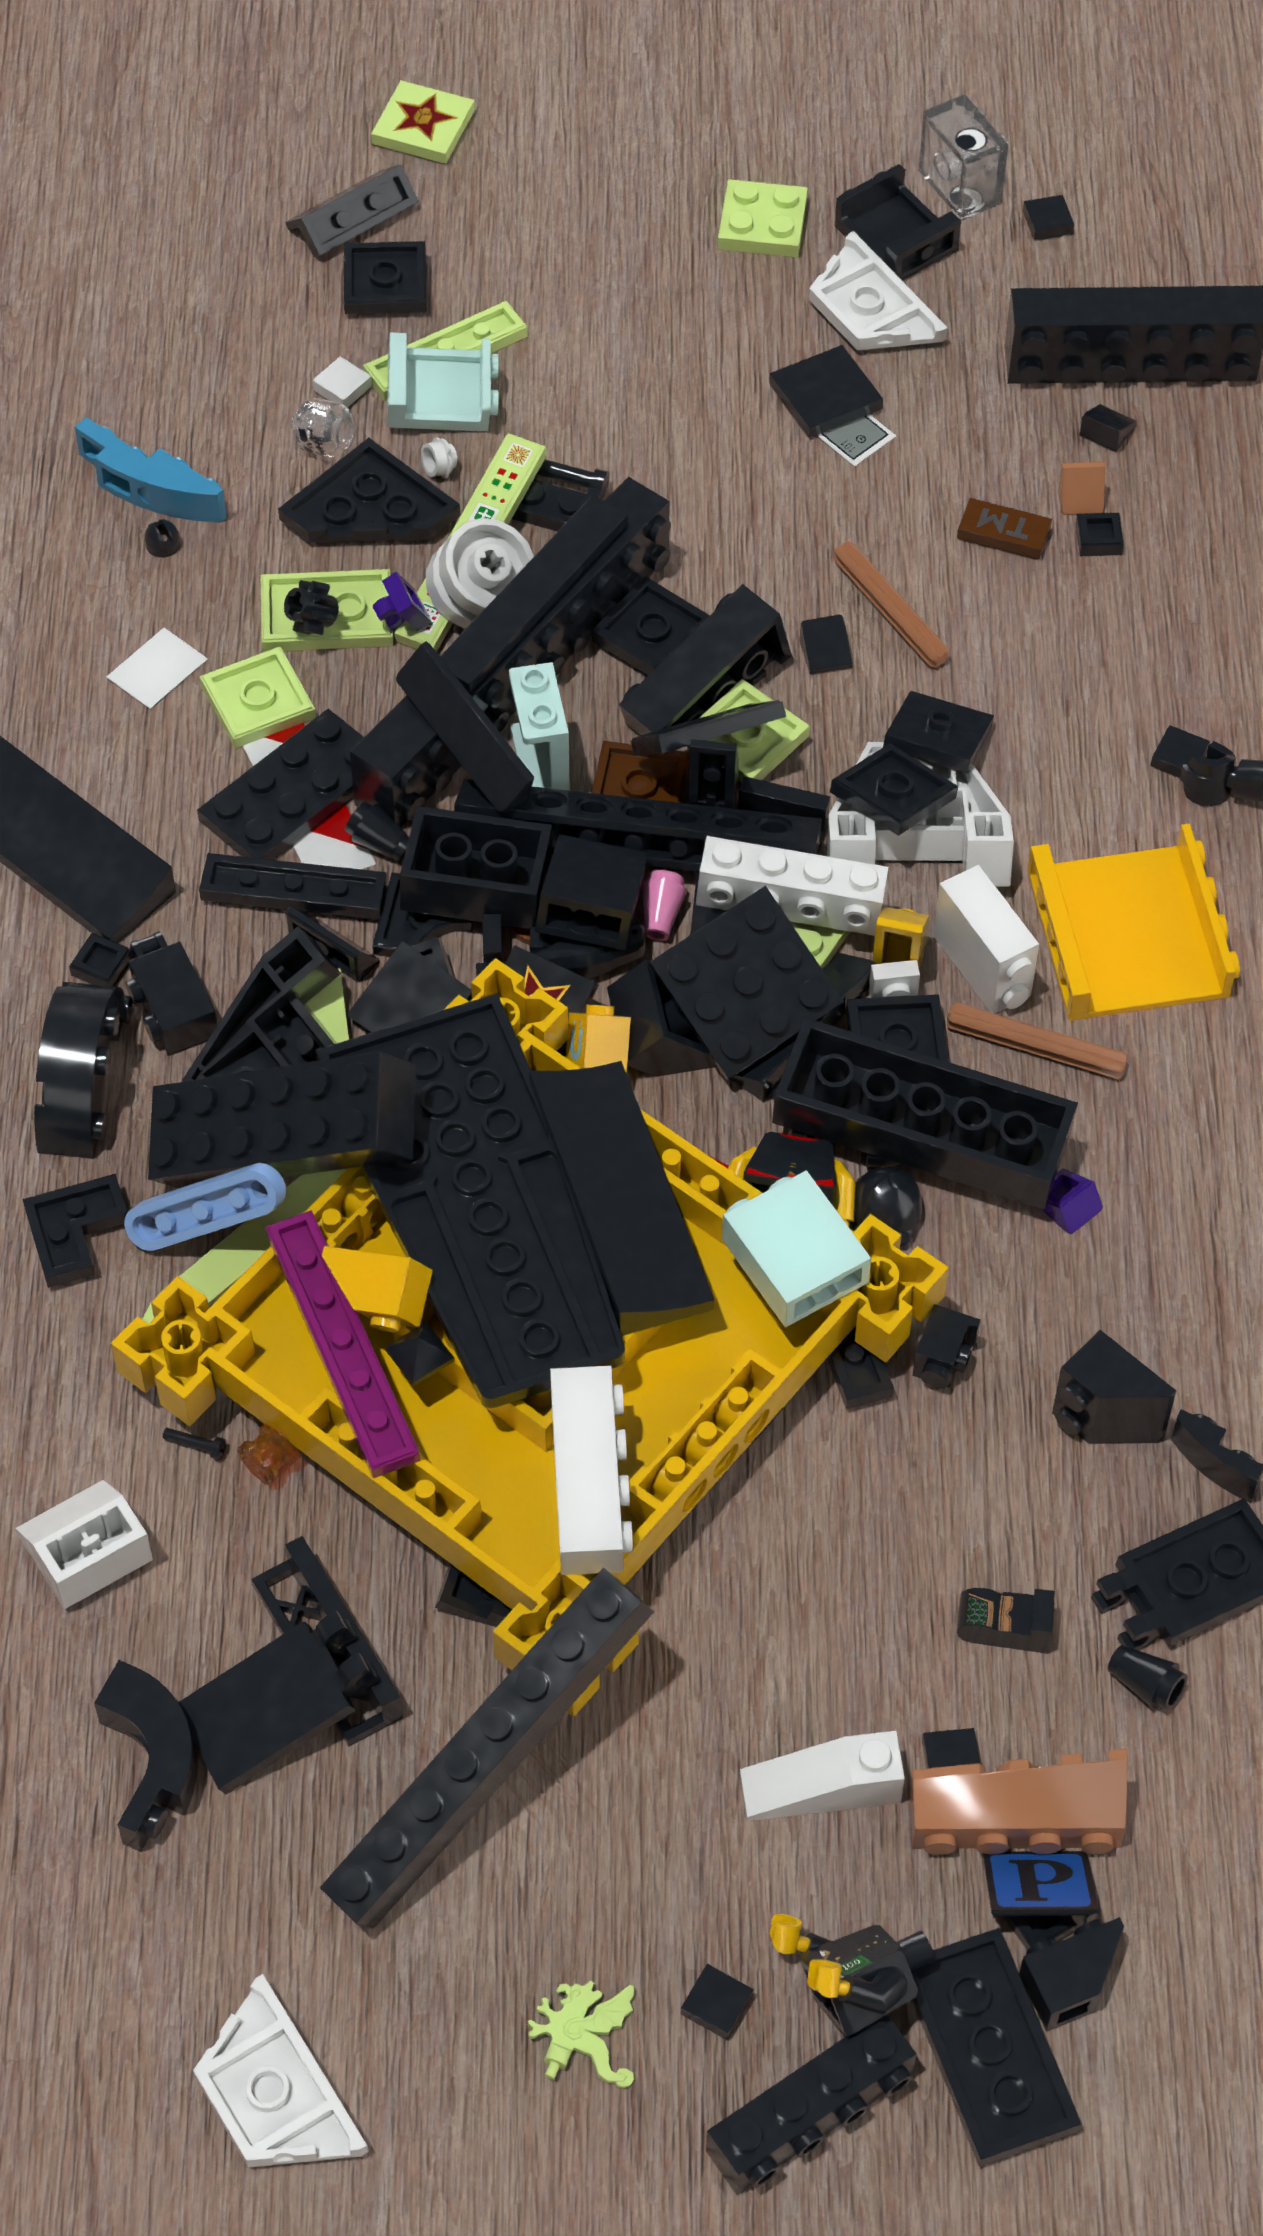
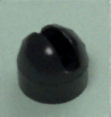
M159 519L158 522L148 525L145 532L147 551L151 555L160 558L169 557L178 551L180 547L179 532L171 521ZM165 534L169 539L163 542L161 535Z

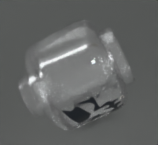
M312 398L305 401L295 412L291 422L294 439L299 448L306 452L326 457L339 456L352 445L356 436V423L348 407L341 403L321 398Z

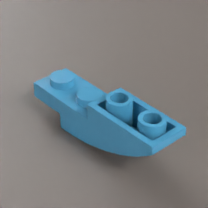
M87 417L74 427L79 455L95 465L98 486L136 506L175 518L219 523L227 518L222 487L214 479L205 478L191 469L182 458L173 457L161 448L148 458L140 448L129 446L117 438L108 427L99 426Z

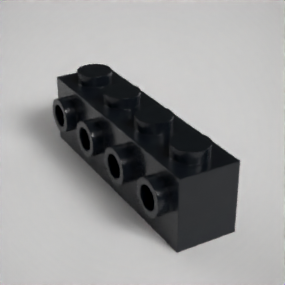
M888 2014L856 2033L844 2037L707 2130L706 2152L736 2195H739L750 2186L754 2188L760 2187L779 2172V2166L795 2155L803 2157L813 2151L825 2139L824 2135L840 2124L846 2127L857 2121L869 2109L868 2105L884 2094L889 2097L902 2090L913 2078L917 2053Z

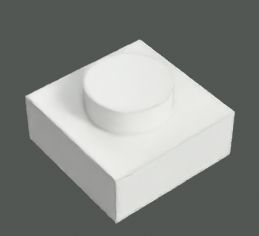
M917 960L871 965L870 998L918 995L920 973Z

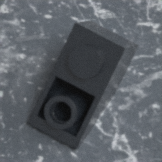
M1120 1917L1106 1923L1102 1919L1089 1921L1077 1928L1074 1936L1057 1943L1053 1938L1045 1939L1034 1944L1026 1951L1027 1955L1023 1956L1019 1975L1046 2032L1095 2012L1124 1930Z

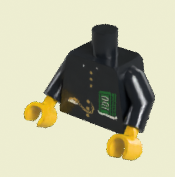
M775 1914L771 1922L769 1935L774 1948L782 1954H793L797 1950L801 1951L798 1957L807 1978V1985L811 1988L815 2001L846 2037L914 1999L918 1994V1989L911 1971L935 1960L932 1947L921 1930L896 1942L880 1925H872L832 1941L814 1933H809L806 1937L800 1936L802 1922L791 1915Z

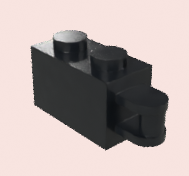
M160 931L141 940L130 942L129 945L134 959L129 960L132 979L125 982L129 996H132L133 1005L135 1007L143 1005L147 1014L143 1016V1022L151 1041L156 1042L160 1040L167 1056L208 1041L217 1027L216 1012L181 942L167 945Z

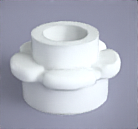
M436 437L432 442L425 443L422 446L421 461L426 474L429 477L441 476L443 479H447L452 470L456 468V450L445 439Z

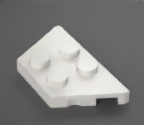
M854 231L847 235L845 246L838 256L833 255L826 264V271L819 275L809 288V300L857 351L936 343L947 339L948 327Z
M263 1974L256 1977L250 1986L251 1992L235 2015H230L220 2030L218 2041L213 2047L207 2049L193 2070L197 2082L248 2167L360 2157L368 2153L367 2144Z

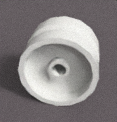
M486 518L469 521L456 530L432 555L426 570V589L434 607L448 621L462 628H467L534 555L529 543L510 525L500 520Z

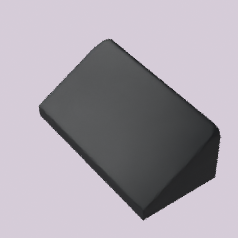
M292 906L286 910L288 932L290 933L299 926L317 942L337 969L340 968L341 972L353 980L361 982L378 964V957L313 915Z

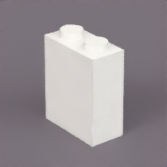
M979 864L939 883L934 938L990 1012L996 1014L1006 1008L1014 1009L1019 1007L1032 993L1039 943Z

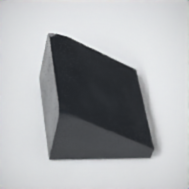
M1099 404L1083 415L1080 436L1117 452L1135 428L1137 421Z
M838 614L801 622L799 641L810 675L852 667L853 663L848 636L842 615Z

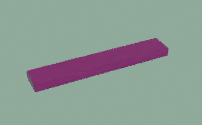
M312 1210L266 1226L269 1242L372 1478L419 1462L420 1452L359 1315L351 1307L322 1257L323 1248L327 1244Z

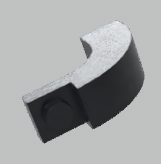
M118 1660L96 1698L94 1705L100 1724L134 1739L149 1755L146 1773L117 1824L122 1843L142 1852L149 1837L155 1839L162 1831L168 1816L166 1808L185 1816L195 1788L196 1758L188 1722L176 1698L159 1680L149 1673Z

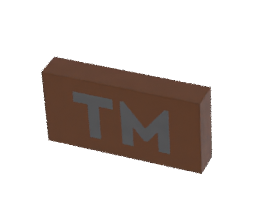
M970 498L958 528L957 539L1039 560L1051 529L1052 519Z

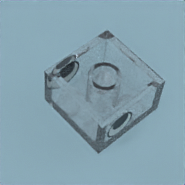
M965 94L923 111L918 171L954 214L963 221L1002 204L1003 190L1006 183L1007 156L1009 155V144L1006 137L995 130L987 120L983 110L980 107H976Z

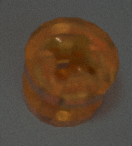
M267 1424L258 1429V1437L253 1441L246 1440L237 1448V1453L248 1470L267 1485H270L278 1478V1470L284 1465L291 1466L300 1458L297 1448L276 1428Z

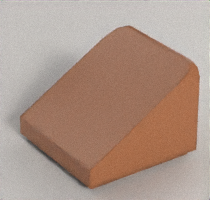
M1105 462L1062 463L1058 489L1061 513L1064 515L1102 513L1105 493Z

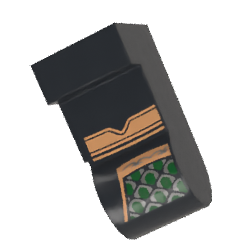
M986 1588L966 1589L961 1592L959 1599L957 1635L969 1643L1049 1654L1055 1591L1035 1589L1034 1595L1012 1592L999 1593Z

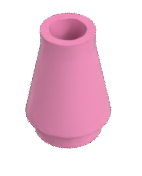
M655 870L649 873L648 879L642 884L645 937L653 941H666L670 937L671 928L685 899L687 889L684 887V878L681 875L667 870Z

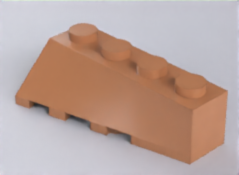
M1127 1749L1108 1750L1109 1760L1084 1763L1082 1753L1061 1755L1060 1763L1046 1767H1037L1030 1763L1029 1758L1008 1760V1763L998 1766L996 1772H986L985 1767L980 1763L912 1770L909 1788L912 1849H924L925 1852L934 1855L949 1854L956 1849H977L980 1853L992 1855L1006 1852L1008 1848H1029L1031 1852L1036 1854H1051L1058 1852L1061 1848H1082V1851L1089 1854H1102L1111 1851L1113 1848H1120L1126 1830Z

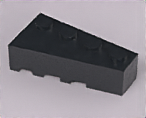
M744 584L733 593L725 595L717 604L715 611L702 624L694 625L686 634L684 641L671 654L668 653L662 656L656 663L654 670L640 684L637 683L627 690L623 700L619 703L626 725L640 736L695 720L708 711L740 680L743 679L754 686L766 676L764 667L774 660L782 664L792 656L780 613Z

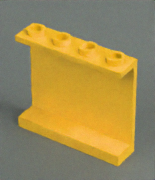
M1190 823L1181 825L1177 846L1054 863L1049 844L1031 846L1027 875L1068 1021L1230 997L1233 981L1239 978L1240 975L1239 960L1235 951H1229L1226 942L1228 939L1226 917L1223 913L1218 914L1215 906L1217 900L1216 885L1213 877H1206L1204 870V846L1201 840L1195 841Z

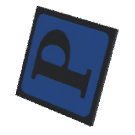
M1006 1851L992 1855L982 1853L993 1918H996V1916L1088 1917L1093 1916V1914H1099L1091 1868L1086 1852L1058 1851L1051 1854H1036L1031 1851Z

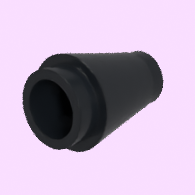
M366 801L362 802L348 820L345 831L352 835L351 840L389 858H394L398 862H402L408 844V834L378 804L372 806Z
M1120 1645L1115 1650L1107 1668L1108 1672L1114 1674L1116 1678L1153 1709L1159 1706L1167 1711L1172 1709L1182 1696L1188 1680L1187 1674L1179 1670L1178 1663L1128 1648L1125 1645Z

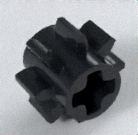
M301 580L299 581V588H293L288 592L284 601V612L289 620L295 621L293 631L309 635L311 633L323 635L324 627L328 628L334 624L338 616L339 605L337 598L328 595L330 590L329 584Z

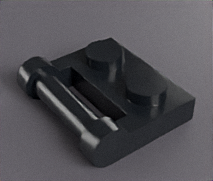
M545 459L514 513L512 520L558 531L591 495L601 500L603 499L609 484L610 472L597 468L592 472ZM537 475H540L589 489L587 493H583L572 489L538 481L535 479Z

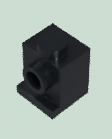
M934 1304L915 1352L912 1376L921 1378L926 1384L935 1388H950L955 1372L964 1373L967 1368L972 1350L974 1351L977 1345L981 1319Z

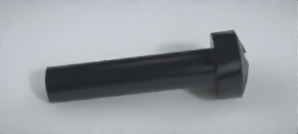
M168 1427L165 1428L163 1433V1439L210 1452V1456L213 1459L220 1460L226 1450V1439L216 1437L213 1441Z

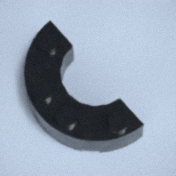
M62 982V986L56 987L44 1021L36 1072V1082H43L42 1105L35 1104L34 1106L35 1139L38 1153L94 1158L97 1141L105 1140L108 1119L107 1113L101 1112L102 1075L107 1076L110 1070L111 1049L108 1047L110 1040L119 1041L122 1024L130 1023L133 1007L132 996H126L121 987Z

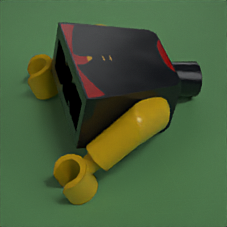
M793 1129L788 1134L769 1132L765 1133L758 1147L749 1148L736 1156L729 1164L728 1170L762 1193L768 1191L779 1179L784 1177L793 1178L807 1170L849 1227V1222H854L855 1180L844 1164L834 1159L833 1144L829 1141L815 1139V1136Z

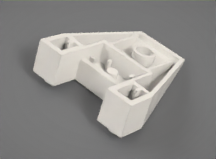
M868 742L856 764L883 748L884 742ZM914 758L958 786L955 800L899 836L837 798L829 813L828 857L875 864V860L962 861L963 872L979 864L995 887H1010L1014 845L1011 816L973 764L968 773H964Z

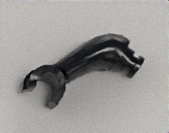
M1213 741L1208 745L1206 758L1194 757L1187 764L1182 765L1180 779L1184 784L1186 798L1200 805H1219L1228 800L1233 788V797L1263 802V760L1241 759L1239 765L1235 766L1236 757L1233 752Z

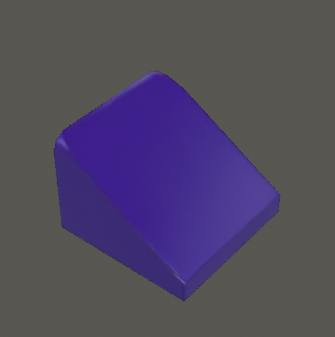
M1062 1168L1057 1172L1045 1209H1040L1058 1226L1071 1234L1102 1210L1103 1205L1094 1181Z

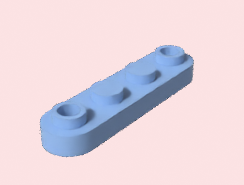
M264 1163L252 1164L141 1201L126 1214L124 1220L125 1231L129 1239L137 1247L147 1251L158 1250L269 1214L285 1199V1182L279 1172L273 1167Z

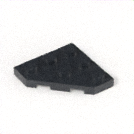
M368 437L279 507L278 513L280 521L308 542L415 540L433 538L460 516V504Z

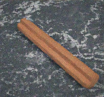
M850 541L837 546L834 550V561L922 659L932 668H937L949 659V648L865 555Z
M954 1003L948 1014L947 1026L950 1029L1115 1079L1122 1077L1127 1065L1128 1055L1124 1052L962 1003Z

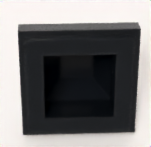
M427 1322L420 1325V1328L413 1329L385 1347V1351L412 1386L417 1385L455 1361V1357Z

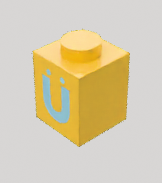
M586 1004V1013L569 1012V1039L567 1040L566 1058L580 1068H590L622 1061L627 1074L631 1017L614 1015L615 1006Z

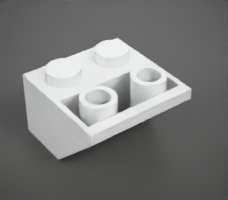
M104 1480L15 1528L17 1535L64 1610L153 1560L148 1536L123 1495Z

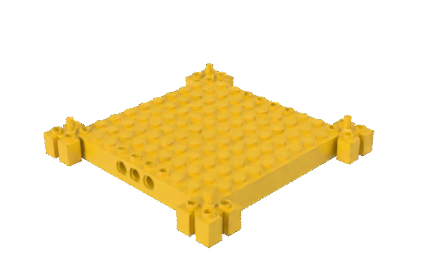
M495 958L471 982V1001L498 993L531 1070L561 1071L582 1069L557 1052L569 1039L568 1007L540 988L530 997L526 995L524 977ZM458 995L445 1009L468 1003L469 1001ZM641 1110V1113L715 1302L714 1310L622 1336L625 1345V1360L621 1366L611 1369L612 1385L622 1384L624 1415H614L615 1430L625 1429L627 1460H617L618 1475H628L630 1506H620L621 1522L631 1521L633 1552L623 1553V1572L611 1573L624 1584L632 1578L855 1326V1342L886 1363L910 1336L912 1317L922 1323L932 1311L934 1304L937 1305L945 1297L949 1270L948 1266L918 1246L909 1256L900 1250L901 1234L869 1214L853 1232L871 1257L869 1283L797 1322L784 1327L722 1240L723 1214L739 1200H751L761 1195L762 1192L643 1110ZM361 1167L348 1168L305 1211L312 1210L328 1247L406 1257L371 1191ZM272 1246L210 1308L205 1295L177 1276L151 1302L154 1319L148 1324L137 1316L110 1343L116 1371L144 1393H147L153 1386H157L160 1405L189 1427L216 1400L215 1386L511 1608L512 1611L493 1631L494 1658L510 1670L515 1668L598 1574L561 1575L551 1389L491 1409L483 1406L427 1297L420 1325L425 1322L430 1325L455 1357V1361L415 1386H412L385 1351V1347L417 1327L400 1325L399 1332L383 1331L371 1327V1319L357 1312L420 1452L419 1462L376 1478H372ZM639 1630L606 1666L612 1673L639 1644ZM600 1674L566 1711L572 1717H575L600 1688Z

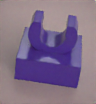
M394 572L382 580L389 596L377 600L373 604V608L380 621L385 619L390 630L398 628L407 621L418 631L432 622L416 589L400 574Z

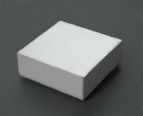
M341 356L312 380L315 392L343 410L347 409L372 387L371 375Z

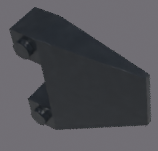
M299 926L261 957L184 1076L183 1082L318 1061L317 1049L337 1043L306 1003L337 978L341 972L317 942Z

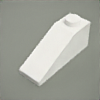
M896 1731L845 1736L740 1769L747 1821L901 1803L905 1780Z

